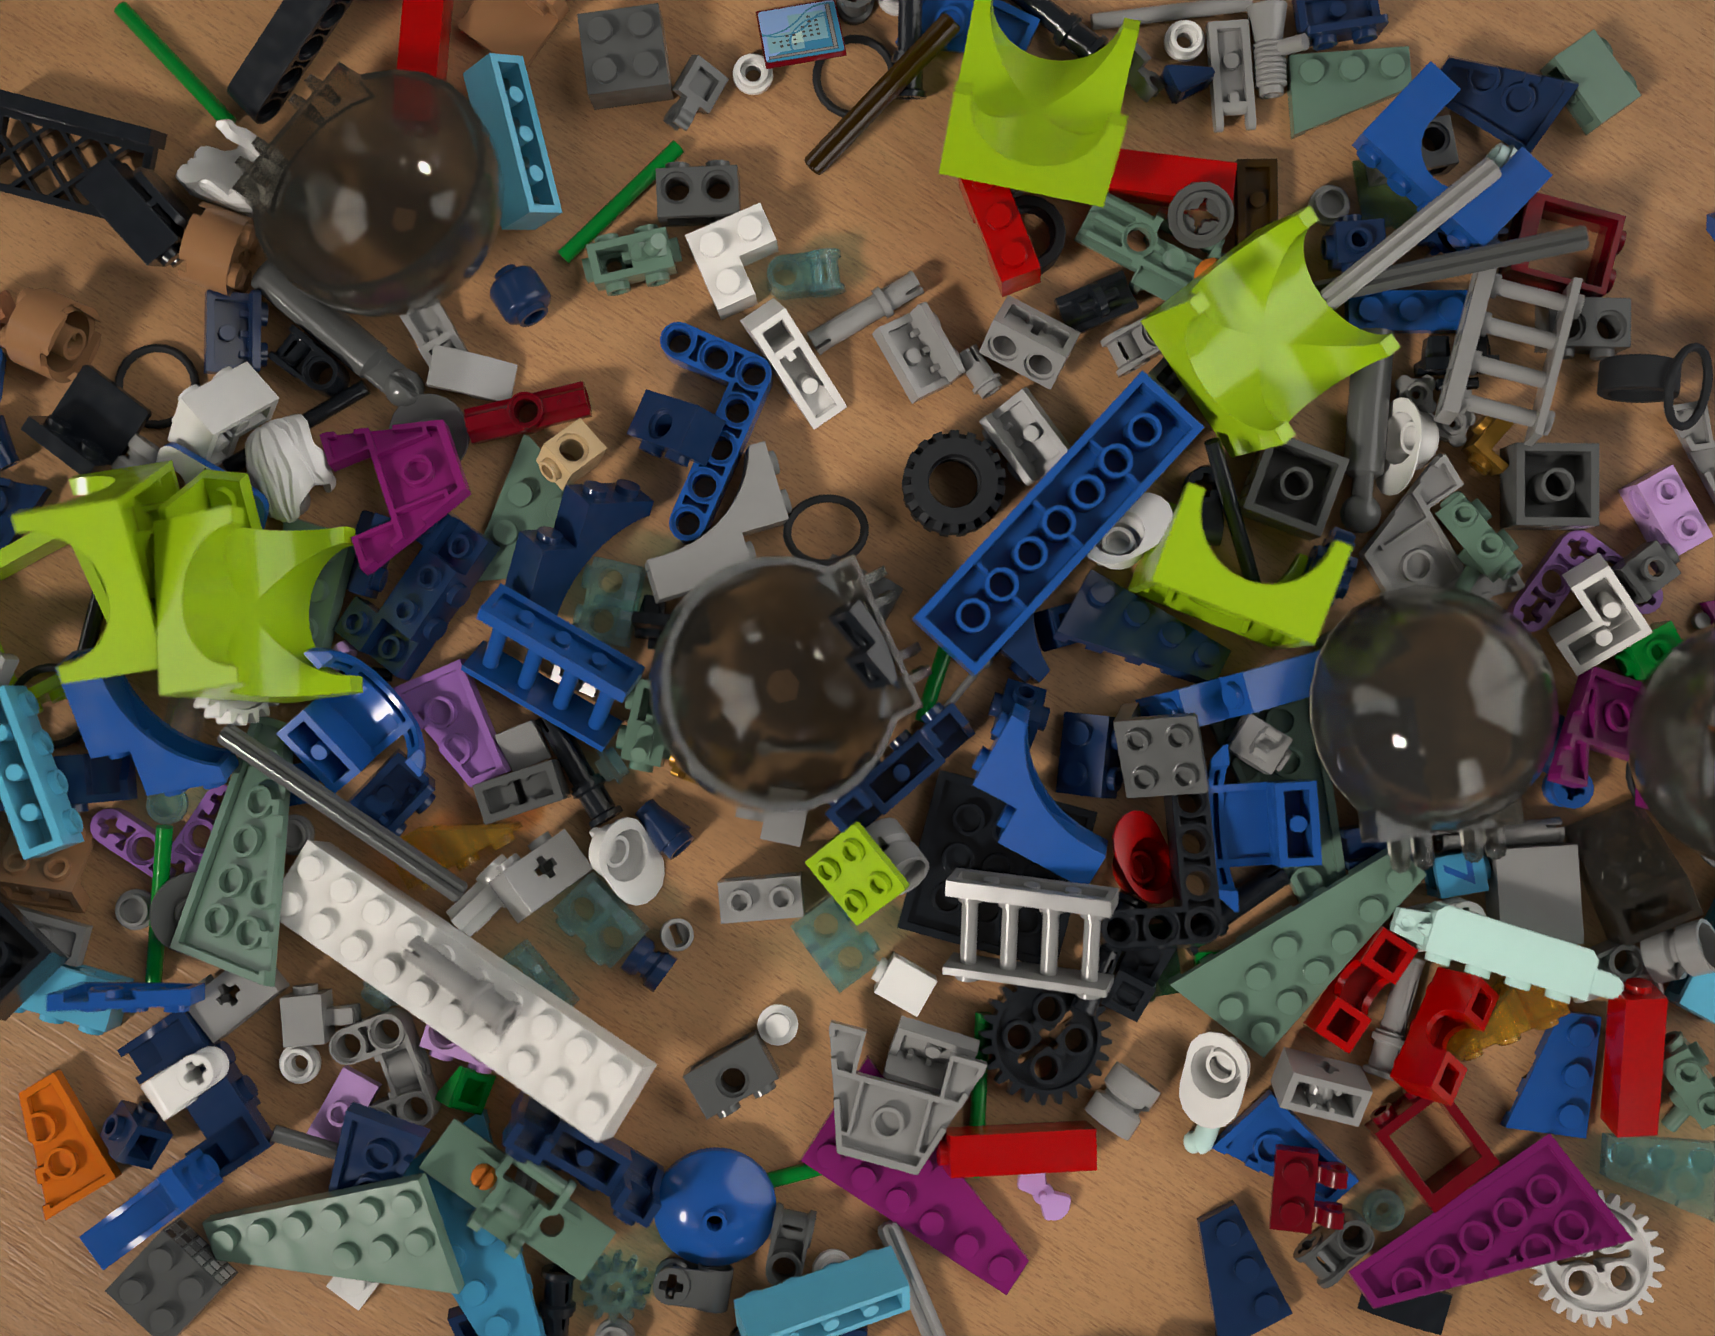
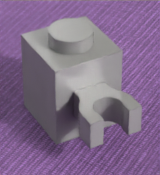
M1253 714L1240 716L1223 745L1228 744L1230 754L1263 774L1272 775L1274 770L1281 771L1292 754V750L1288 749L1293 739Z
M780 783L779 790L771 789L769 791L767 805L742 799L738 800L735 817L763 822L760 839L800 847L811 797L803 795V787Z
M318 983L293 986V992L279 998L283 1048L326 1044L336 1033L335 1025L355 1024V1021L361 1020L360 1003L333 1006L332 989L318 990Z

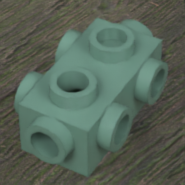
M647 224L635 228L634 234L619 237L617 233H609L596 237L594 239L595 243L586 245L588 258L582 259V265L588 283L594 282L598 291L606 290L608 296H617L630 292V284L646 281L648 287H656L669 283V275L677 274L675 263L682 262L683 259L677 237L669 239L665 226L658 228L657 224ZM617 261L621 263V270L610 273L607 271V267L611 262Z
M1456 491L1443 500L1440 504L1442 509L1435 514L1464 548L1457 557L1466 567L1455 583L1454 588L1468 595L1480 574L1488 577L1494 583L1499 578L1502 581L1509 579L1522 568V563L1513 553L1519 546L1504 529L1496 533L1487 523L1493 516L1478 498L1470 503L1461 491Z
M650 672L648 680L640 679L625 700V708L631 711L628 724H621L619 728L616 748L622 749L620 759L629 760V768L653 773L654 766L663 767L665 759H670L671 752L677 744V736L670 735L674 719L681 721L686 704V697L679 695L681 687L672 685L674 677ZM654 695H660L664 700L663 707L658 711L653 710L650 706V699Z
M1672 1031L1665 1034L1663 1073L1674 1088L1668 1094L1675 1106L1661 1122L1667 1129L1676 1132L1686 1119L1692 1116L1704 1130L1715 1125V1076L1713 1077L1705 1067L1710 1064V1061L1698 1042L1695 1041L1690 1044L1681 1031Z

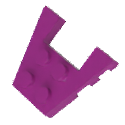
M443 419L392 425V429L371 431L369 428L354 429L351 434L337 435L333 431L319 435L328 465L335 472L370 457L372 458L391 521L351 537L360 568L366 575H370L472 495L450 429Z
M1595 666L1580 674L1577 678L1559 736L1547 781L1571 788L1588 787L1589 750L1636 764L1635 806L1658 813L1674 812L1673 797H1665L1662 777L1668 776L1666 761L1658 759L1654 737L1661 735L1651 685Z

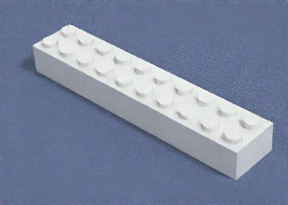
M307 840L283 879L280 922L594 1141L600 1142L615 1135L657 1066L655 1062L331 842ZM416 936H421L424 938V941L475 979L489 980L494 984V990L507 1000L519 1002L522 1005V1010L512 1027L498 1037L491 1032L492 1026L476 1014L470 1016L464 1012L463 1007H461V1000L412 963L402 958L404 949H408L410 952L413 951L407 944Z

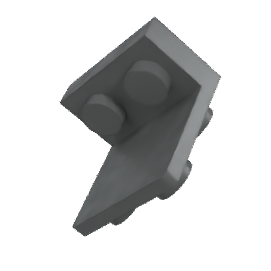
M1139 702L1122 704L1113 721L1127 798L1207 793L1209 780L1198 715L1196 713L1141 716Z

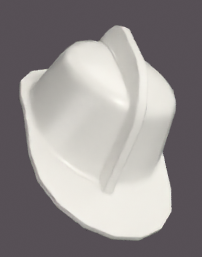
M1405 397L1394 399L1390 403L1385 474L1376 478L1377 487L1381 493L1388 496L1399 494L1405 489L1412 479L1415 470L1422 469L1432 459L1439 445V428L1437 423L1433 421L1435 415L1419 411L1417 405L1411 399Z
M1150 492L1143 493L1086 556L1090 560L1095 561L1099 566L1103 565L1109 569L1122 570L1130 568L1139 562L1144 552L1160 543L1173 517L1170 504L1159 495Z
M625 817L618 819L612 824L601 828L595 827L589 831L592 837L588 853L590 864L598 874L605 878L616 895L625 903L635 906L646 904L652 900L662 887L665 867L662 855L659 854L644 826L637 819Z
M1212 1031L1198 1035L1190 1043L1180 1080L1179 1098L1182 1108L1190 1120L1201 1127L1216 1129L1226 1126L1235 1119L1241 1107L1247 1079L1250 1074V1060L1247 1052L1237 1043V1038Z

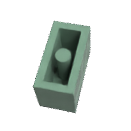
M1595 29L1556 55L1540 70L1545 76L1579 83V86L1567 101L1565 107L1585 135L1591 133L1641 96L1637 90L1634 77L1628 71L1622 69L1613 56V50L1609 42L1600 37Z

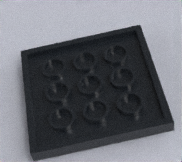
M939 769L918 849L929 862V870L922 882L905 894L897 928L960 945L962 903L958 901V898L945 896L946 879L956 868L1071 881L999 844L998 839L1001 827L997 826L996 823L1007 803L973 785L974 778ZM1055 801L1068 816L1093 832L1098 812ZM982 901L978 904L977 950L1000 956L1002 908L998 906V903ZM1022 907L1019 909L1018 961L1041 964L1043 913L1038 908ZM1068 912L1060 914L1058 959L1071 914Z

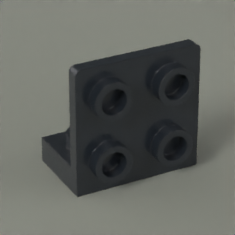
M83 365L53 413L48 416H28L21 430L81 475L112 470L111 465L118 456H124L127 453L129 441L135 433L139 434L151 417L152 412L92 365Z

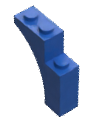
M93 648L71 652L55 667L58 676L57 667L60 664L81 657ZM124 674L62 684L90 758L108 756L109 759H119L131 754L147 796L164 793L165 796L171 797L179 795L189 788L203 786L204 789H214L227 783L228 778L239 765L236 754L227 748L216 747L190 738L165 723L140 699Z
M1319 650L1137 699L1136 702H1139L1141 716L1196 713L1199 726L1202 727L1225 719L1256 713L1334 690L1324 651Z
M1015 703L1009 715L1002 711L995 722L990 734L996 736L990 749L982 746L971 766L972 769L977 771L973 785L1007 803L996 823L997 826L1001 827L998 839L999 844L1071 882L1090 884L1106 857L1108 840L1077 823L1049 795L1039 779L1030 754L1028 740L1030 710Z
M200 1148L167 1169L139 1193L82 1234L79 1238L102 1270H105L224 1182L219 1175L220 1169L211 1156L204 1154Z

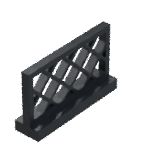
M0 89V166L9 159H12L22 175L9 185L0 183V191L103 218L90 203L87 205L81 204L73 191L75 185L106 158L120 162L119 159L132 150L144 153L142 167L154 171L158 150H165L168 134ZM9 118L20 120L29 134L27 138L14 146L6 135ZM32 124L42 126V128L36 131ZM58 130L67 142L68 147L52 156L43 143L42 138L52 131ZM71 134L81 136L82 138L75 142ZM96 140L101 144L107 157L91 167L80 149ZM35 144L45 162L28 171L18 153ZM110 144L121 148L114 152ZM71 154H74L84 172L67 181L57 164ZM51 169L61 187L45 195L38 187L34 178ZM27 183L30 190H26L20 187ZM66 193L70 201L61 199L59 197Z

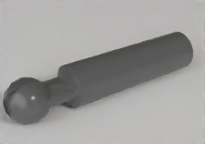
M273 256L257 269L251 280V286L255 290H261L263 297L360 378H366L383 392L393 405L397 407L400 405L404 407L413 405L417 401L418 396L416 395L425 393L424 381L417 372L406 368L388 353L385 345L281 258Z
M1360 328L1373 334L1392 333L1395 338V332L1389 329ZM1393 354L1350 375L1344 457L1350 460L1344 474L1352 478L1351 496L1342 504L1340 518L1343 525L1353 533H1367L1378 525L1381 518L1380 505L1373 498L1374 479L1385 474Z

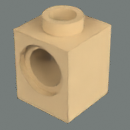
M579 418L543 444L536 462L539 464V469L548 481L555 482L564 491L565 485L575 483L599 465L607 447ZM561 453L571 454L576 461L565 459Z

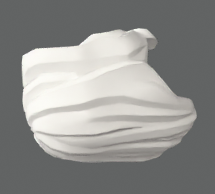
M230 119L218 120L215 126L227 139L238 144V148L231 151H222L210 146H201L195 152L194 157L187 161V164L180 166L175 175L176 179L190 195L211 204L252 218L265 214L277 204L282 187L289 178L288 170L282 161L274 155L269 145L264 143L256 134L246 128L236 126Z
M292 414L270 420L261 425V427H257L247 437L245 442L247 473L251 486L262 492L268 499L270 505L268 516L270 518L281 520L283 523L294 522L300 517L301 502L315 485H323L328 493L334 490L336 478L332 473V468L328 465L325 452L314 444L308 421L302 414Z

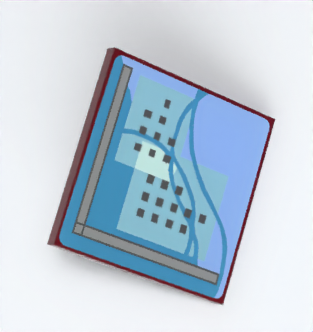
M822 0L756 12L766 69L847 56L835 0Z

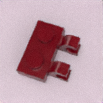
M1276 1144L1269 1229L1311 1234L1312 1223L1314 1222L1326 1228L1342 1230L1344 1224L1342 1203L1315 1201L1316 1182L1334 1189H1347L1348 1171H1346V1164L1318 1161L1319 1153L1318 1149Z

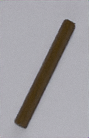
M941 14L805 157L804 161L811 171L818 175L823 174L960 31V27L949 14Z

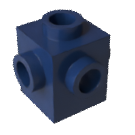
M1360 214L1339 217L1337 222L1325 232L1321 239V256L1323 260H1328V272L1342 271L1343 273L1386 238L1384 218L1363 220Z
M1008 678L1002 694L994 693L988 715L995 717V724L1001 712L1003 711L1009 715L1015 703L1029 709L1028 740L1029 747L1031 748L1037 731H1044L1049 718L1050 708L1044 706L1047 690ZM991 734L990 739L995 740L996 736Z
M121 1100L113 1114L107 1117L100 1133L102 1140L109 1150V1155L115 1161L152 1170L174 1135L152 1103L140 1101L136 1104Z

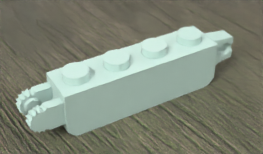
M1438 901L1426 905L1424 911L1396 906L1389 930L1413 941V946L1426 951L1424 959L1449 967L1451 960L1466 964L1465 972L1489 979L1491 972L1506 976L1504 984L1525 991H1530L1531 984L1546 989L1544 996L1570 1004L1571 997L1587 1001L1589 993L1607 999H1614L1622 995L1621 992L1624 991L1623 987L1625 985L1622 984L1623 981L1620 980L1619 976L1597 968L1599 960L1594 950Z

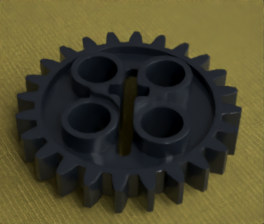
M1014 985L1015 989L1011 991L1005 986H999L1000 993L1004 998L1001 1002L989 998L988 1002L995 1011L993 1014L983 1013L981 1017L990 1023V1027L978 1030L979 1035L989 1039L988 1044L979 1048L981 1053L992 1054V1058L987 1061V1069L999 1068L993 1080L1001 1084L1009 1079L1006 1092L1014 1095L1022 1088L1021 1100L1027 1103L1033 1094L1036 1093L1037 1103L1045 1106L1048 1094H1051L1055 1103L1062 1104V1092L1066 1091L1069 1096L1076 1099L1078 1098L1076 1085L1080 1084L1090 1089L1091 1084L1087 1078L1089 1073L1097 1076L1102 1075L1100 1069L1095 1065L1096 1061H1109V1057L1100 1051L1101 1046L1112 1044L1111 1039L1101 1036V1031L1109 1028L1111 1023L1098 1020V1016L1106 1010L1105 1006L1099 1005L1095 1017H1092L1070 1006L1076 995L1075 993ZM1045 997H1051L1055 1002V1011L1049 1018L1042 1019L1038 1013V1005ZM1071 1011L1072 1017L1055 1028L1065 1014ZM1021 1024L1025 1029V1039L1018 1046H1011L1007 1038L1008 1031L1014 1025ZM1072 1028H1078L1082 1036L1081 1043L1075 1049L1069 1050L1065 1045V1036ZM1041 1029L1051 1031L1048 1035L1051 1040L1049 1045L1039 1043L1042 1039L1039 1034ZM1035 1046L1026 1056L1025 1060L1019 1063L1018 1057ZM1042 1056H1049L1052 1061L1051 1071L1044 1077H1037L1034 1069L1036 1061Z

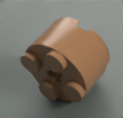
M203 201L198 206L204 212L201 216L192 214L182 238L179 259L186 261V272L178 269L179 279L229 297L232 292L246 293L252 278V271L248 270L247 266L251 254L258 255L261 251L264 232L257 230L254 218Z
M24 288L17 297V306L13 310L8 324L0 330V346L6 349L9 358L13 362L59 383L72 381L67 377L74 372L79 373L83 365H90L96 356L101 341V334L95 331V320L101 323L99 314L95 309L49 288Z

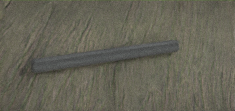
M1580 225L1390 265L1351 298L1586 250L1590 244L1588 230L1586 226ZM1337 277L1319 280L1313 283L1317 288L1318 292L1320 293V291L1323 288H1325Z
M227 724L219 733L217 741L222 746L451 901H459L466 892L468 885L464 880L235 725Z

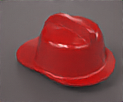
M1130 811L1124 814L1117 822L1113 834V876L1117 884L1124 891L1137 895L1141 900L1150 904H1163L1173 897L1169 847L1158 825L1150 815L1143 811Z

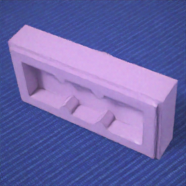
M345 1065L306 1134L339 1143L347 1108L352 1102L369 1107L382 1084L349 1065Z

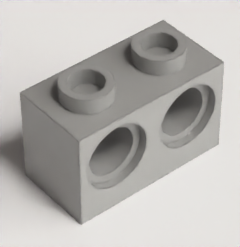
M1008 295L994 317L979 353L1051 390L1080 332Z
M802 871L721 878L718 881L721 924L804 917Z

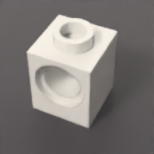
M893 952L889 960L882 957L871 976V979L876 981L874 993L918 1017L937 983L936 975Z

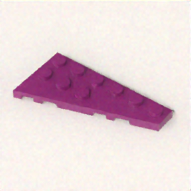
M1549 1133L1464 1191L1437 1213H1432L1348 1271V1275L1371 1307L1376 1309L1633 1241V1238Z

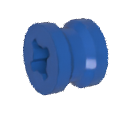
M1548 774L1542 780L1543 796L1554 806L1573 809L1580 808L1586 805L1593 796L1594 785L1589 775L1588 787L1571 788L1547 781Z

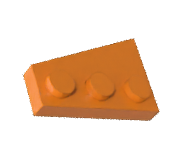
M61 1069L18 1093L28 1141L33 1144L38 1167L34 1170L37 1184H41L45 1205L42 1208L45 1221L122 1175Z

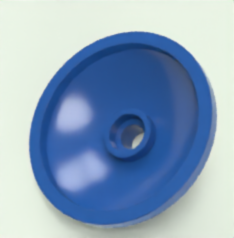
M704 1148L684 1155L664 1173L659 1193L661 1208L654 1219L661 1238L678 1256L695 1264L701 1263L704 1266H725L749 1257L769 1237L776 1210V1194L768 1174L751 1157L728 1148ZM711 1216H719L722 1221L712 1224L707 1219Z

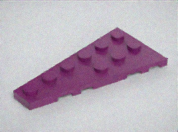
M867 1055L857 1071L885 1079ZM833 1107L801 1157L803 1163L1005 1295L1009 1293L1029 1262L1024 1251L1001 1222L992 1214L965 1178H950L943 1169V1166L938 1165L936 1148L918 1175L838 1154Z

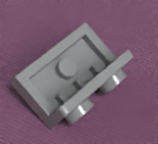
M927 302L918 304L910 313L878 327L872 333L912 404L950 386L965 373V368L958 351L952 347L941 328L939 318L932 312Z
M1027 387L1022 388L991 414L979 420L984 428L982 434L985 440L994 449L999 448L1008 460L1006 466L1011 475L1017 481H1023L1027 486L1046 475L1071 448L1070 444Z
M901 1016L889 1047L883 1076L909 1086L940 1093L951 1052L976 1058L980 1040Z

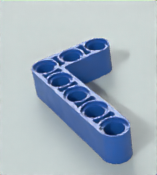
M674 322L667 325L661 332V347L668 360L675 365L727 387L715 413L716 416L726 421L717 442L727 441L733 446L732 454L725 460H716L710 456L706 466L693 463L669 519L671 532L681 542L691 544L705 535L712 525L771 391L773 374L770 364L762 356L687 323ZM679 335L689 337L691 343L686 351L676 353L670 350V343L673 338ZM721 351L727 354L728 361L726 365L721 369H712L707 366V358L711 353ZM753 367L761 368L766 373L762 383L752 386L744 382V374L748 369ZM736 404L745 405L749 409L748 417L740 423L731 422L727 418L728 410ZM702 478H712L716 481V490L713 495L706 498L697 496L695 494L696 483ZM689 514L696 515L700 521L699 529L692 535L681 534L678 527L681 518Z

